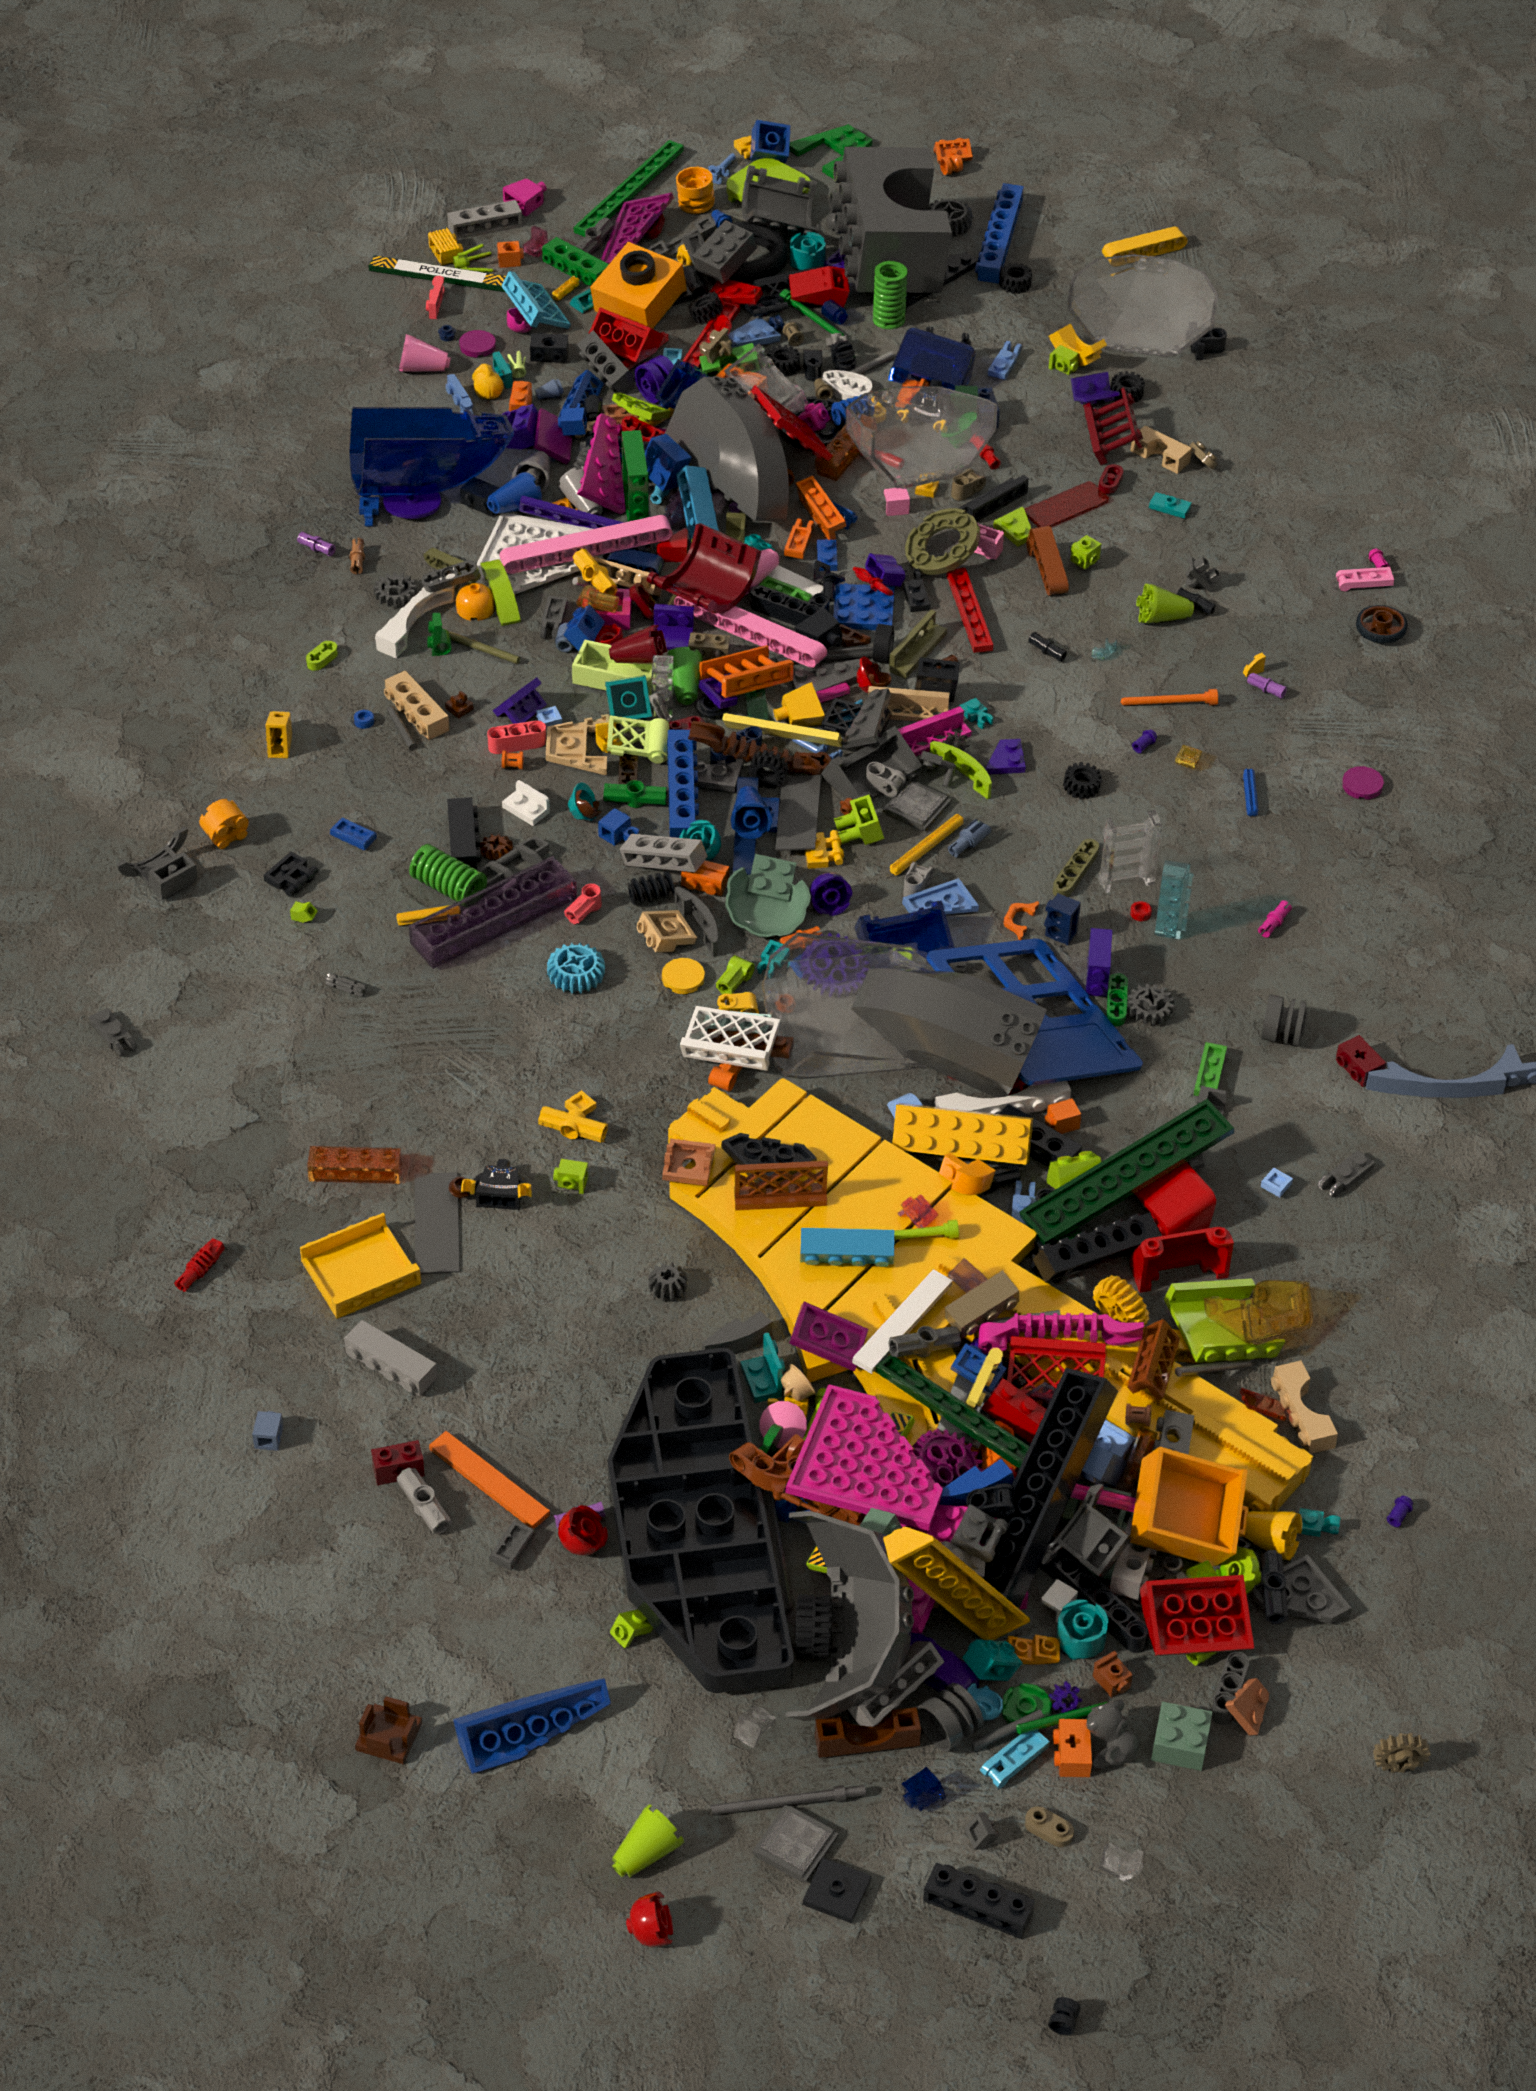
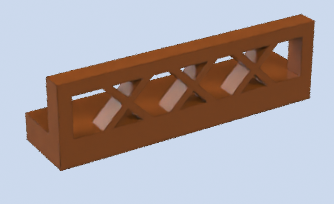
M1164 1319L1144 1328L1127 1386L1132 1393L1147 1388L1157 1401L1164 1398L1180 1337Z

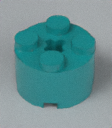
M807 232V235L798 233L791 238L790 266L792 268L803 270L824 266L826 261V242H824L823 236L814 232Z
M1074 1600L1067 1603L1062 1608L1057 1623L1056 1638L1061 1650L1072 1660L1090 1658L1102 1652L1106 1643L1108 1629L1107 1614L1101 1606L1089 1604L1087 1600Z

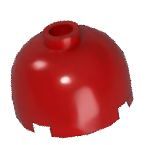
M585 1505L570 1509L562 1517L558 1526V1535L561 1543L569 1552L577 1556L590 1555L603 1547L608 1539V1531L606 1526L602 1528L599 1522L602 1519L600 1515Z
M659 1891L637 1899L630 1910V1918L626 1920L628 1932L634 1934L636 1940L647 1947H661L672 1943V1940L668 1939V1934L673 1935L672 1917L668 1905H662L660 1899L665 1897Z

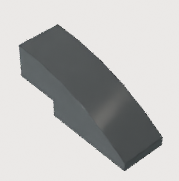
M758 1311L743 1323L735 1318L702 1342V1350L728 1348L734 1354L746 1351L761 1344L764 1333H769L770 1337L772 1336L773 1321L761 1311Z

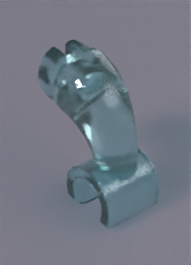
M1106 638L1105 648H1093L1092 658H1107L1116 651L1117 640L1114 643H1109V638Z

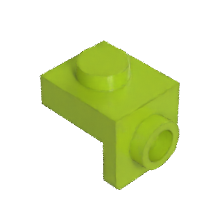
M636 1609L620 1613L610 1630V1634L623 1648H627L635 1636L650 1633L653 1627L641 1611Z

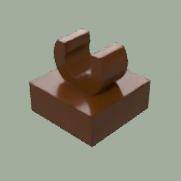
M459 691L457 696H451L450 700L445 702V709L459 719L474 710V705L467 699L465 693Z

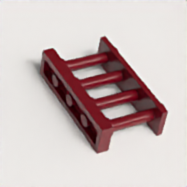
M1125 388L1121 389L1122 399L1102 408L1093 409L1090 402L1083 405L1093 452L1100 465L1108 463L1106 455L1109 454V451L1135 441L1139 449L1143 448L1141 443L1143 435L1140 429H1138L1132 405L1135 404L1132 394H1128ZM1123 406H1125L1126 408L1125 411L1108 417L1102 421L1098 420L1100 419V416L1104 414H1107ZM1128 418L1129 422L1104 433L1101 432L1104 427ZM1131 430L1130 435L1109 444H1103L1107 439Z

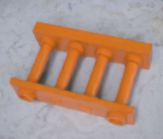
M765 645L702 661L699 666V678L703 680L713 677L721 682V695L728 698L793 681L794 662L788 659L775 663L769 659V646Z

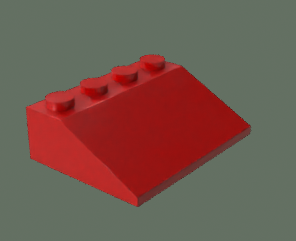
M1244 1575L1146 1581L1140 1588L1143 1615L1155 1656L1254 1649Z

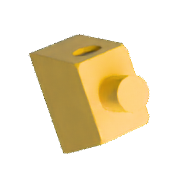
M812 682L785 694L782 698V707L773 710L776 721L787 718L789 724L803 727L821 725L825 717Z
M272 711L269 713L265 725L268 758H288L292 740L291 713ZM282 738L281 744L276 743L277 739Z

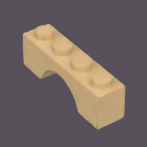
M1302 1360L1276 1366L1274 1375L1271 1378V1384L1274 1391H1278L1282 1408L1286 1409L1289 1414L1291 1426L1295 1427L1298 1432L1300 1445L1304 1446L1309 1454L1334 1449L1338 1433L1329 1415H1322L1309 1410L1301 1400L1308 1393L1311 1379Z

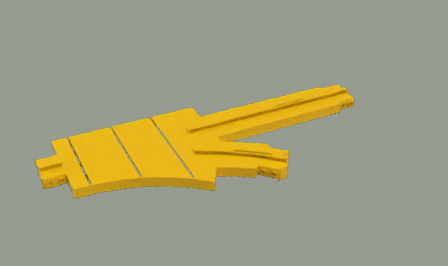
M781 1078L749 1108L742 1102H737L730 1098L726 1092L713 1087L708 1095L705 1094L700 1100L698 1098L694 1099L688 1105L687 1112L678 1120L673 1121L668 1128V1143H670V1139L715 1144L716 1147L708 1186L669 1181L670 1198L703 1221L735 1250L767 1290L780 1310L791 1336L800 1307L804 1301L826 1310L872 1265L854 1266L852 1263H842L838 1266L828 1263L808 1265L805 1262H800L801 1228L909 1229L942 1195L944 1197L911 1229L943 1226V1223H947L948 1220H957L959 1238L949 1239V1237H944V1235L900 1239L894 1245L893 1264H889L886 1267H879L874 1264L828 1310L830 1313L867 1328L868 1332L864 1345L933 1269L953 1280L952 1286L909 1334L916 1333L922 1326H929L933 1329L950 1327V1323L945 1318V1307L1002 1270L1019 1290V1302L1013 1309L1005 1310L999 1314L998 1318L1014 1316V1313L1025 1315L1027 1313L1032 1314L1060 1310L1061 1315H1066V1313H1071V1315H1079V1313L1092 1315V1313H1095L1018 1265L1035 1248L1034 1242L1037 1238V1233L1033 1229L977 1195L962 1194L951 1189L953 1183L941 1176L939 1172L887 1140L881 1143L880 1136L810 1094L805 1098L807 1092L785 1078ZM797 1105V1107L790 1114H788ZM785 1115H787L776 1127H774ZM773 1128L765 1136L766 1138L781 1140V1144L794 1146V1143L804 1144L817 1157V1161H828L827 1192L872 1151L827 1194V1206L812 1208L771 1249L759 1258L811 1207L735 1210V1165L732 1166L735 1161L721 1148L722 1140L739 1133L749 1134V1138L760 1140ZM692 1160L684 1168H694L696 1165L695 1161ZM729 1167H731L720 1179H718ZM815 1169V1170H812L811 1172L814 1173V1174H816V1173H818L819 1171H821L822 1169ZM740 1173L741 1175L748 1177L746 1173ZM805 1175L800 1178L803 1182L808 1179ZM716 1179H718L706 1192H704ZM979 1330L973 1335H966L963 1338L972 1342L973 1339L979 1338ZM1038 1331L1032 1332L1031 1338H1039ZM1046 1331L1043 1338L1091 1342L1090 1331H1085L1082 1340H1078L1077 1331H1072L1070 1338L1064 1337V1331H1059L1056 1338L1051 1337V1331ZM1098 1331L1096 1343H1106L1107 1346L1104 1378L1118 1390L1106 1420L1136 1438L1134 1446L1147 1454L1152 1452L1155 1439L1159 1440L1160 1432L1156 1431L1158 1417L1163 1416L1165 1410L1194 1415L1188 1455L1236 1469L1248 1470L1243 1505L1252 1511H1277L1301 1483L1304 1484L1306 1477L1310 1473L1313 1456L1305 1449L1298 1448L1290 1443L1284 1436L1278 1435V1425L1197 1375L1176 1376L1175 1369L1183 1366L1175 1361L1173 1362L1163 1399L1157 1401L1147 1388L1132 1393L1127 1386L1141 1341L1126 1345H1109L1103 1341L1101 1331ZM1019 1332L1018 1337H1025V1332ZM1010 1342L1007 1343L1006 1351H1002L1003 1357L1008 1360L1010 1358ZM796 1347L804 1375L810 1383L849 1370ZM952 1348L932 1351L931 1355L926 1358L918 1357L915 1354L897 1357L913 1369H915L912 1362L914 1360L919 1373L947 1392H951L957 1373L950 1369L957 1358ZM1015 1355V1364L1019 1369L1030 1362L1026 1356ZM1044 1357L1037 1362L1043 1371L1054 1364L1050 1358ZM1070 1359L1060 1364L1064 1370L1065 1368L1074 1369L1077 1366L1074 1360ZM1090 1361L1084 1367L1090 1374H1094L1099 1370L1100 1362ZM1034 1365L1024 1372L1025 1376L1031 1381L1041 1374ZM858 1366L853 1371L866 1393L875 1396L880 1402L879 1406L884 1413H888L890 1416L892 1412L914 1417L915 1423L906 1437L911 1446L929 1430L934 1432L937 1429L941 1418L939 1414L934 1412L937 1422L935 1424L930 1408L875 1371L870 1374ZM1056 1367L1048 1374V1377L1056 1383L1061 1379L1063 1373ZM1044 1378L1043 1388L1047 1390L1051 1385ZM1127 1403L1138 1407L1151 1405L1150 1427L1140 1423L1125 1424ZM1167 1435V1439L1170 1442H1178L1176 1436ZM972 1446L970 1450L980 1453L981 1446L978 1449Z

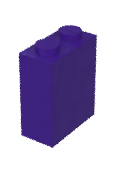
M1091 928L1086 975V993L1090 996L1107 997L1111 966V929Z

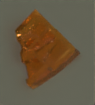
M1140 1426L1122 1476L1125 1483L1131 1485L1138 1481L1141 1461L1152 1452L1154 1441L1158 1435L1157 1432Z

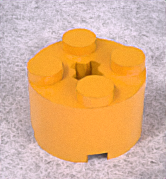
M220 799L206 808L208 811L206 815H201L200 827L219 849H225L230 842L236 839L243 840L248 834L246 830L249 821L233 800Z

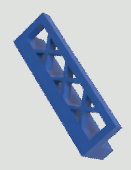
M587 369L576 378L562 409H565L567 404H570L571 408H576L577 403L584 405V399L587 398L585 392H588L589 396H598L604 383ZM590 381H592L597 387L592 388Z

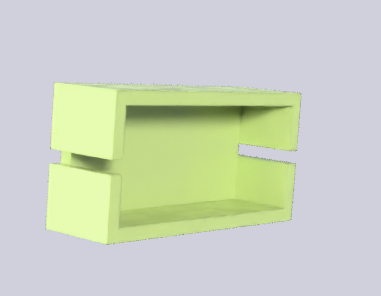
M584 640L579 654H577L572 664L573 684L606 690L605 681L645 675L649 696L653 693L661 676V665L615 663L609 656L611 645Z

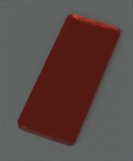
M1087 481L1031 505L1024 510L1027 517L1036 526L1053 527L1108 503L1109 497L1101 492L1094 483Z

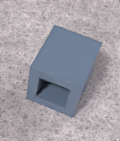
M258 1411L252 1434L254 1449L278 1451L284 1428L282 1413Z

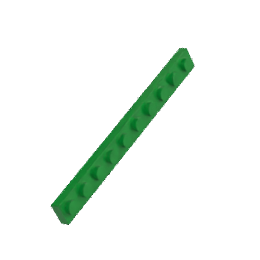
M668 140L574 226V233L585 237L586 229L594 227L604 217L608 219L613 217L622 208L624 202L630 201L684 151V145Z

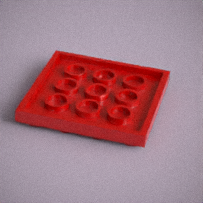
M753 386L750 390L755 396L753 399L767 413L766 415L774 421L773 424L780 430H786V433L795 440L797 438L807 450L810 448L812 453L819 459L823 457L829 461L833 457L832 453L807 423L758 386Z

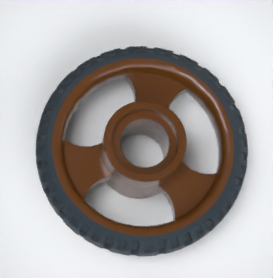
M1386 605L1366 607L1360 611L1356 619L1358 632L1365 639L1375 643L1396 642L1402 639L1407 632L1408 622L1403 613ZM1373 615L1372 622H1363L1365 618ZM1393 618L1398 621L1399 627L1392 625Z

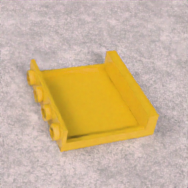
M384 1213L372 1216L367 1220L350 1225L345 1229L328 1234L323 1238L300 1247L301 1262L337 1319L421 1284L420 1268L416 1263L411 1264L386 1225Z

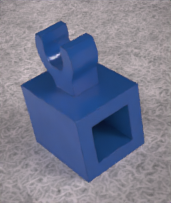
M577 403L576 408H571V405L567 404L566 408L562 409L561 417H558V426L562 428L563 436L586 434L588 421L585 408H581L580 403Z
M615 808L598 821L599 837L614 846L622 839L626 841L631 834H639V829L631 826V817Z

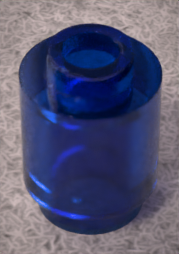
M828 300L822 305V315L834 324L841 325L847 320L848 313L846 309L834 300Z

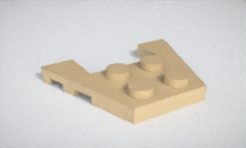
M609 714L601 715L600 719L595 720L592 717L586 718L584 722L573 724L571 721L548 726L546 761L607 775V756H586L587 733H595L596 724L609 722Z

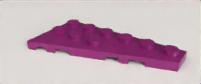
M672 192L624 202L601 260L610 264L627 242L636 245L674 199Z

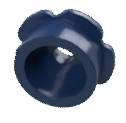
M450 325L442 326L438 330L440 339L446 342L452 341L455 338L456 329Z

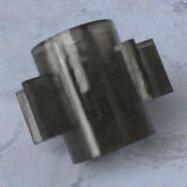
M955 731L954 735L948 732V737L942 741L962 751L969 747L966 742L968 736H961L960 731Z

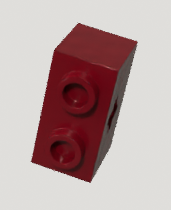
M1360 1035L1338 1045L1337 1063L1362 1087L1366 1086L1368 1072L1384 1070L1386 1068V1062Z
M419 1440L371 1449L372 1465L377 1486L397 1482V1477L403 1470L409 1467L415 1468L421 1477L425 1476Z

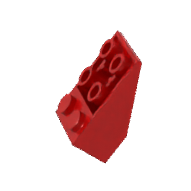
M826 266L789 275L791 300L844 309L850 292L848 277L845 276L844 268Z

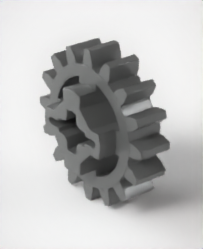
M394 572L392 576L387 573L385 578L380 576L379 581H375V586H373L375 599L379 600L380 604L386 603V607H389L391 604L394 605V608L397 607V604L404 606V602L409 603L411 598L417 593L415 580H411V576L404 577V573L397 575Z
M1146 983L1145 988L1138 985L1137 990L1132 989L1131 995H1128L1127 1010H1130L1129 1015H1136V1021L1142 1019L1144 1024L1151 1021L1155 1025L1157 1020L1163 1023L1164 1018L1170 1019V1014H1173L1174 998H1171L1172 993H1165V987L1158 989L1157 984L1150 987Z

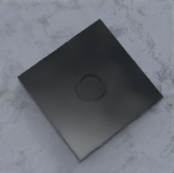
M822 1858L803 1898V1905L852 1923L871 1882V1875Z

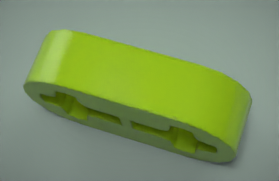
M324 641L306 655L307 667L313 671L324 668L338 656L337 644L333 641Z

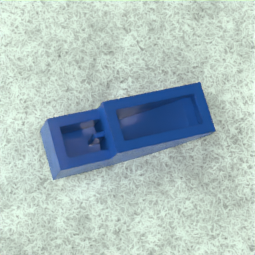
M1002 1459L982 1472L974 1466L943 1488L939 1504L952 1506L967 1505V1496L975 1489L992 1487L1003 1483L1012 1485L1014 1481L1013 1472Z

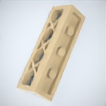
M869 686L868 696L869 693L875 689L880 690L885 689L887 687ZM888 688L892 694L888 709L891 711V719L918 722L934 716V712L943 713L948 711L949 693ZM894 709H901L902 712L896 713V712H893L892 710H894ZM917 710L921 711L922 713L914 714L913 711Z

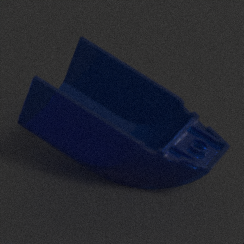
M352 407L349 445L351 480L357 495L362 497H370L371 495L382 497L390 495H425L442 492L464 484L486 470L508 446L514 436V430L506 415L482 412L481 415H474L470 410H464L463 413L452 412L453 408Z

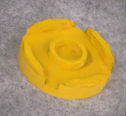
M673 959L663 967L662 982L667 989H672L674 993H693L704 984L705 971L703 966L693 959Z

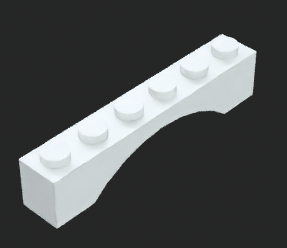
M448 574L446 579H452L455 574ZM463 583L436 592H427L423 587L416 596L411 598L405 607L401 608L376 633L377 650L397 658L408 647V633L415 621L433 608L453 603L459 590L463 587Z
M1067 1081L1029 1086L1027 1089L1016 1094L999 1098H977L960 1093H952L935 1097V1107L999 1114L1010 1104L1028 1114L1047 1110L1050 1104L1070 1099L1071 1089Z

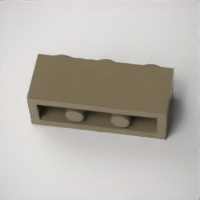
M1002 1270L945 1307V1318L951 1326L958 1328L961 1338L966 1335H973L979 1330L981 1324L993 1322L1005 1310L1013 1309L1019 1302V1290Z

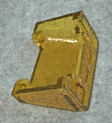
M1267 1279L1256 1284L1253 1289V1298L1225 1299L1219 1296L1204 1298L1206 1315L1248 1345H1260L1305 1331L1311 1327L1313 1322L1309 1282Z

